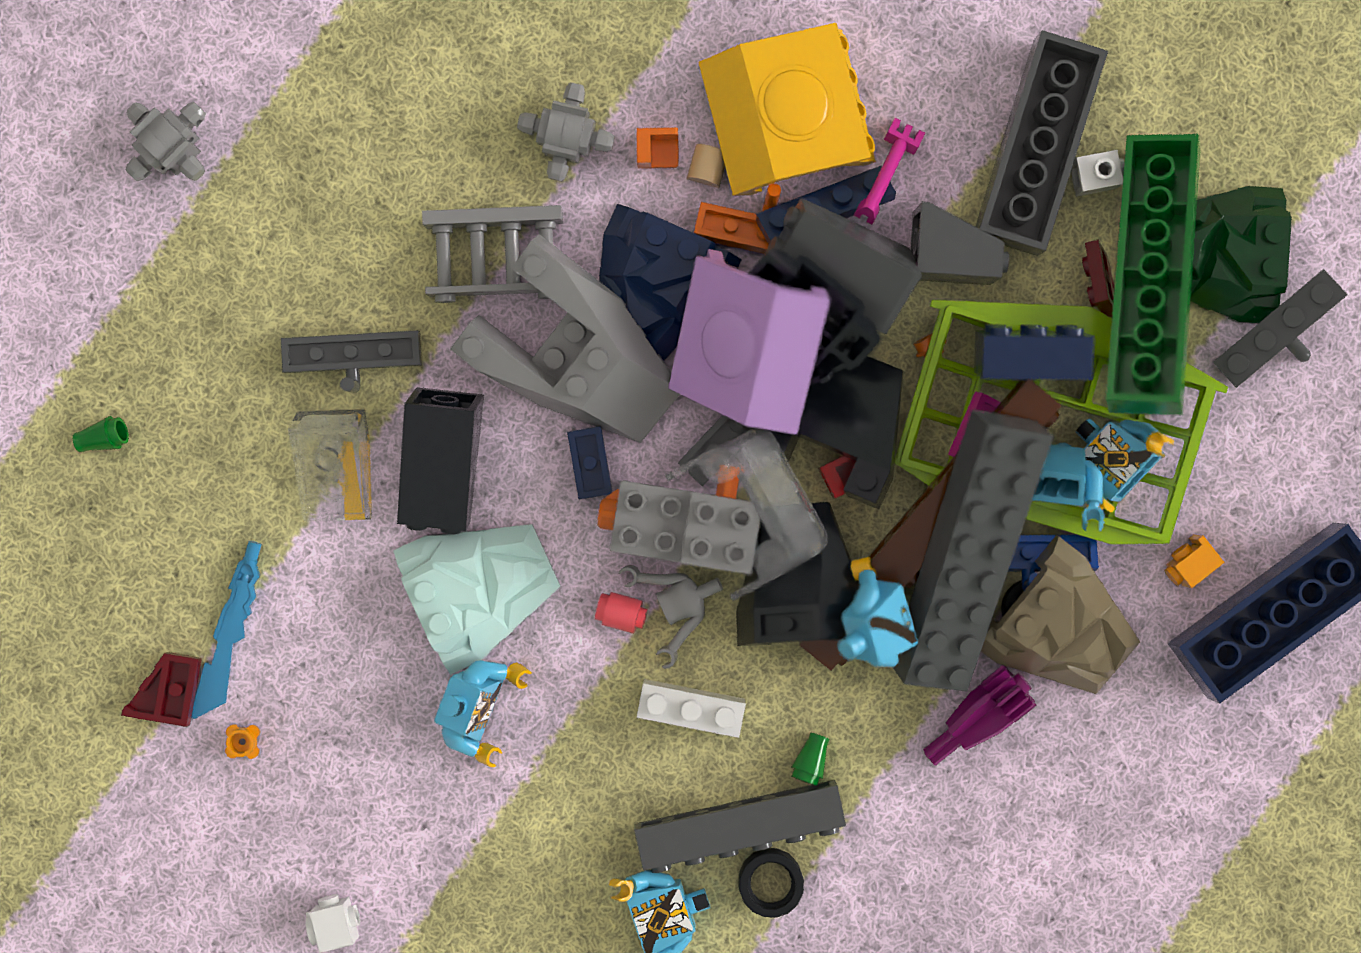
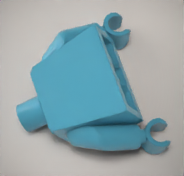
M1064 442L1051 445L1032 500L1084 506V503L1088 504V507L1083 511L1082 528L1086 531L1087 520L1096 519L1099 522V531H1101L1104 525V512L1099 508V505L1103 503V475L1092 461L1086 460L1085 449L1072 447Z

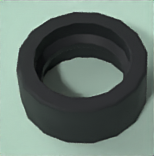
M768 848L753 852L744 860L739 871L738 886L742 900L752 912L762 917L777 918L790 913L799 904L804 893V879L798 862L789 853L781 849ZM765 863L782 865L791 877V888L788 894L777 902H765L758 899L751 888V877L754 871Z

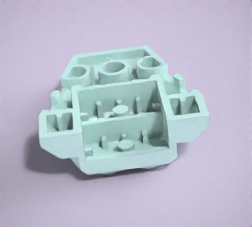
M533 524L466 531L459 534L428 535L393 550L397 565L403 576L401 580L431 647L434 651L438 652L443 665L450 675L486 657L493 648L561 586Z

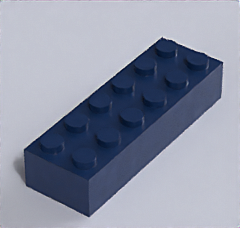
M1331 523L1167 643L1207 699L1219 704L1361 601V540L1349 524Z

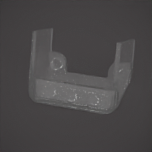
M756 428L749 430L708 450L665 475L667 481L679 479L700 467L706 478L715 483H724L737 476L768 531L771 540L760 545L753 556L754 567L760 577L730 594L733 601L816 556L826 547L828 536L823 524L774 435L766 429Z

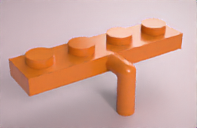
M773 183L768 186L762 211L777 206L781 193V187L778 184ZM704 202L700 203L694 230L695 234L717 244L765 254L769 245L756 222V214Z

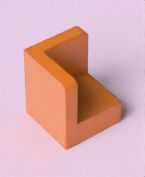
M637 128L638 168L678 167V128Z

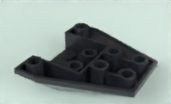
M830 502L763 508L758 528L752 572L745 576L736 610L737 646L822 640L841 641L847 637L842 614L852 604L860 584L859 580L856 581L853 577L851 558Z

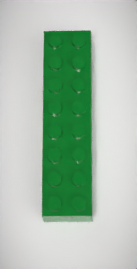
M1199 134L1127 135L1106 390V403L1109 413L1183 415L1201 153Z

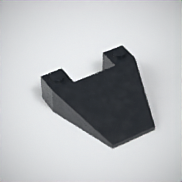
M867 356L857 367L851 370L845 368L833 374L831 380L823 384L819 381L808 387L797 435L757 428L748 450L754 457L784 470L799 438L853 459L856 463L843 489L848 497L879 510L894 476L903 370Z

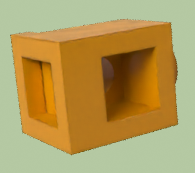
M1193 534L1188 538L1192 545L1186 543L1171 554L1173 560L1166 564L1167 568L1164 572L1176 586L1181 584L1184 587L1193 588L1225 563L1204 535Z

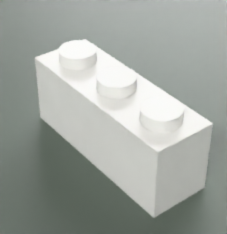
M644 679L637 718L739 738L746 703L744 698Z

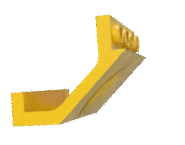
M837 22L742 43L698 62L733 196L753 195L761 192L762 187L819 171L841 166H865L876 162L874 140L868 133L865 121L866 109L862 101H860L856 86L858 78L855 70L851 67L848 55L849 43L842 29H838Z

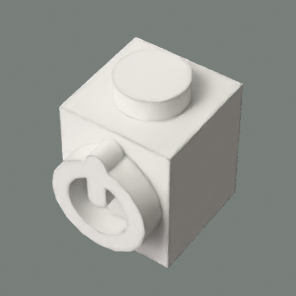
M338 894L323 897L318 900V904L310 912H306L307 935L312 945H318L319 953L353 945L359 937L357 926L360 925V915L357 906H351L349 897L339 899Z

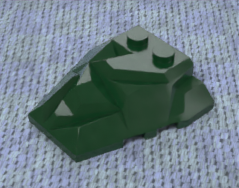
M1246 186L1197 200L1190 302L1198 304V307L1207 311L1212 310L1225 315L1228 319L1237 323L1259 324L1280 306V296L1286 292L1288 286L1292 222L1291 213L1286 210V197L1283 188Z

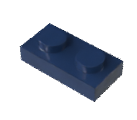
M602 427L567 432L578 499L611 494L613 491Z

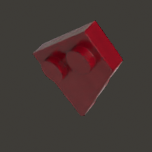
M172 652L164 653L154 666L153 672L140 685L136 695L123 708L121 716L183 727L189 726L202 658Z

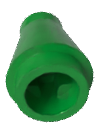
M108 416L88 428L74 433L72 439L74 447L80 453L93 450L120 449L123 444L128 442L129 433L125 422L120 417L113 418Z
M810 732L806 743L791 766L794 769L791 777L817 786L819 779H823L827 746L830 739Z

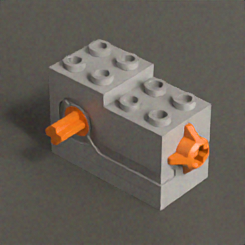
M720 465L716 495L621 481L620 489H616L601 500L597 525L600 529L613 531L610 551L751 574L762 503L736 499L741 468Z

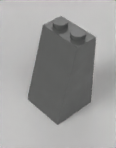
M800 198L796 207L792 206L787 211L783 221V226L785 227L779 237L775 236L771 240L768 249L784 251L793 259H797L800 255L809 258L861 300L865 307L864 316L873 322L878 331L887 334L922 277L910 248Z

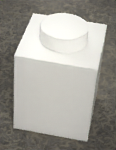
M1118 150L1075 158L1071 175L1076 197L1114 190L1123 185L1125 162L1123 158L1119 159Z

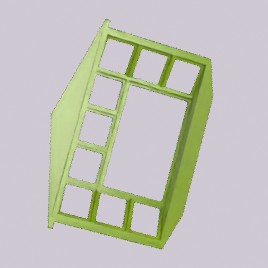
M931 300L930 307L938 309L939 313L896 453L895 464L929 486L946 466H940L912 457L922 419L927 418L956 428L957 434L975 391L980 392L983 383L1012 390L1019 382L1012 379H982L974 372V368L943 358L942 352L953 318L984 329L985 324H1005L1006 327H1011V331H1020L1021 324L1042 325V327H1047V331H1056V325H1077V327L1084 328V333L1094 336L1092 380L1085 381L1079 399L1050 390H1043L1058 403L1066 407L1117 422L1127 419L1149 423L1164 435L1183 439L1184 445L1173 478L1169 479L1147 473L1140 480V482L1169 490L1158 528L1117 518L1115 510L1118 502L1110 501L1109 499L1107 501L1114 506V511L1110 513L1104 508V525L1101 531H1099V522L1096 519L1087 520L1086 531L1082 528V515L1086 508L1076 505L1032 500L1026 520L1111 545L1169 544L1216 391L1227 393L1228 386L1186 362L1185 387L1199 390L1196 406L1187 429L1146 419L1145 414L1109 413L1107 407L1094 404L1092 398L1102 366L1104 364L1109 365L1112 318L1091 306ZM938 368L971 379L960 417L927 407ZM1031 379L1039 386L1041 380ZM949 456L947 464L952 460V456Z

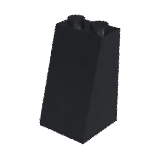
M416 387L404 403L397 524L406 525L408 529L417 531L425 530L428 527L438 528L446 534L466 532L471 522L484 403L483 394Z

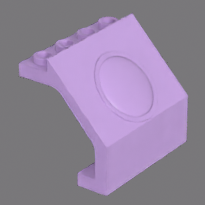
M708 249L707 257L696 256L668 389L745 426L797 435L830 301L826 289L811 287L810 292L772 284L727 265L724 262L721 251Z

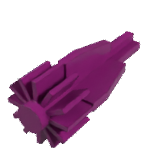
M1000 666L967 695L945 722L949 729L923 749L924 754L936 766L960 746L968 750L1002 733L1037 706L1035 700L1029 695V691L1032 689L1019 672L1014 676L1006 666Z

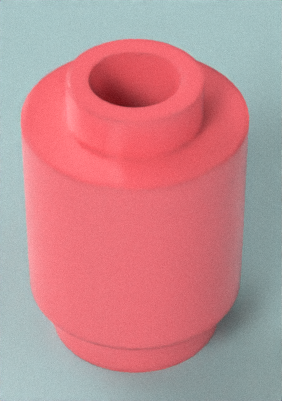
M611 592L610 595L602 593L597 605L595 620L602 621L604 626L634 634L636 628H643L648 609L642 608L643 600Z

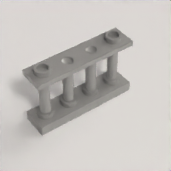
M561 205L422 211L423 225L427 229H432V234L436 235L438 286L425 287V294L429 297H435V303L456 302V296L538 293L539 299H550L531 283H520V275L511 267L519 258L518 231L522 230L521 225H535V230H539V234L553 244L552 230L556 229V224H563V209ZM501 226V231L505 234L506 284L486 285L484 233L487 232V227ZM453 228H466L467 233H470L472 285L452 286L450 234H453Z

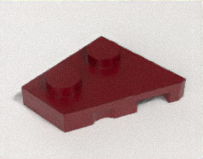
M1099 239L1085 243L1087 256L1082 257L1084 272L1087 277H1091L1092 286L1087 287V294L1092 307L1097 306L1101 313L1112 318L1115 283L1107 253Z

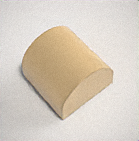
M696 144L687 180L720 188L725 170L721 149L710 145Z

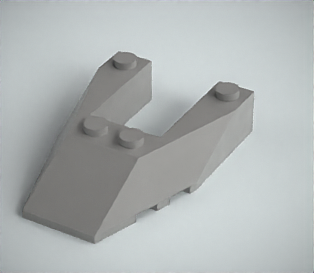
M539 234L531 240L511 268L568 313L534 357L480 315L468 324L450 350L480 373L539 406L596 427L601 426L604 430L641 443L680 395L668 389L671 371L661 356L657 355L647 340L646 334L640 325H637L625 307L624 301Z

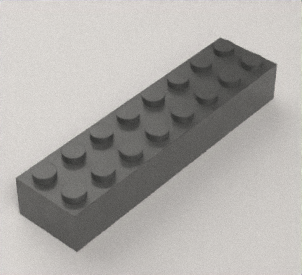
M971 410L908 607L918 644L898 654V663L892 667L905 685L968 691L1054 437L1036 420Z

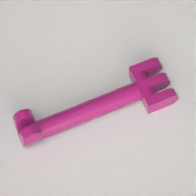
M894 118L884 138L885 141L893 145L867 198L860 202L854 214L859 219L862 214L867 216L866 222L873 225L880 211V201L904 152L907 151L914 155L925 135V132L919 130L915 134L914 139L909 137L913 128L909 124H906L902 133L897 131L901 122L897 118Z

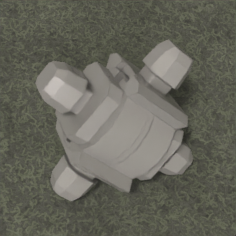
M569 83L563 95V99L566 100L565 103L553 101L552 110L543 108L541 119L538 118L537 114L522 113L519 116L517 128L521 132L532 136L534 133H537L536 143L543 146L542 153H545V156L553 157L552 161H548L547 175L549 179L563 182L569 170V166L566 165L567 161L579 163L580 155L589 156L591 146H594L596 151L603 152L612 151L615 136L601 129L595 132L596 122L594 119H589L590 112H588V108L580 107V104H584L585 98L583 85Z
M137 102L127 109V116L135 125L130 133L137 139L132 144V147L140 154L138 157L134 156L126 166L125 170L136 181L144 180L152 173V168L162 174L168 169L175 175L182 172L187 178L194 181L204 174V166L196 158L201 150L194 145L200 138L194 133L192 128L194 126L198 127L201 124L206 113L195 102L188 103L180 110L181 114L179 116L170 109H167L163 114L155 107L150 111L144 105Z

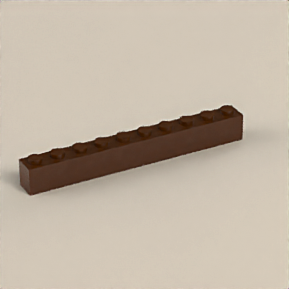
M1020 379L992 413L1036 420L1045 429H1049L1059 418L1060 413L1058 410L1062 405L1031 379ZM957 454L868 556L870 557L871 568H874L877 573V580L902 584V588L906 587L907 589L917 582L919 570L928 548ZM840 641L799 642L803 649L830 671L837 664L843 666L848 661L838 649Z

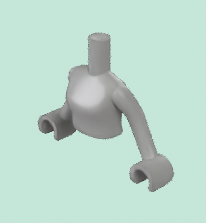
M627 565L619 571V574L624 571H630L634 575V580L624 585L625 587H632L636 583L654 585L674 584L670 588L656 593L662 611L670 625L682 619L690 618L679 629L669 645L663 646L656 653V655H659L662 652H667L671 655V662H667L662 666L664 669L670 668L677 661V650L705 617L704 598L722 591V584L718 578H715L697 586L684 573H640L636 566Z

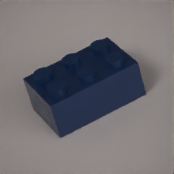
M985 324V330H975L974 372L982 379L1092 380L1094 336L1084 333V328L1077 327V325H1056V331H1047V327H1042V325L1021 324L1020 331H1011V327H1006L1005 324Z

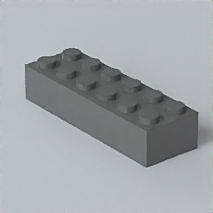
M1041 30L1033 40L975 226L1003 241L1004 246L1035 256H1039L1046 251L1108 50Z

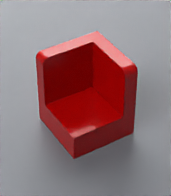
M841 456L818 468L833 499L846 494L843 489L856 463L855 460Z

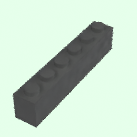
M835 780L818 783L817 786H803L635 823L634 831L643 870L651 869L652 873H659L671 869V864L685 862L687 866L696 865L704 862L705 857L718 854L719 858H728L739 854V849L752 847L753 851H759L772 847V842L785 840L786 843L800 842L806 839L805 835L819 832L820 836L833 835L840 831L839 827L846 826L838 785Z

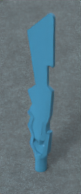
M248 541L243 560L238 563L228 587L232 592L230 599L222 609L213 635L218 643L212 664L205 662L193 705V719L226 703L233 643L245 638L244 620L252 613L250 606L257 597L254 585L260 577L257 562L262 546L261 543Z

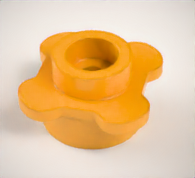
M232 724L226 729L228 737L226 739L225 753L229 758L247 756L249 759H254L259 755L260 749L257 747V737L260 735V729L256 725L239 727L236 724ZM241 738L246 741L244 745L240 743Z

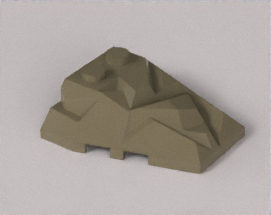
M1056 535L1035 560V563L1042 569L1000 621L992 617L981 652L997 664L1097 694L1140 641L1086 557Z

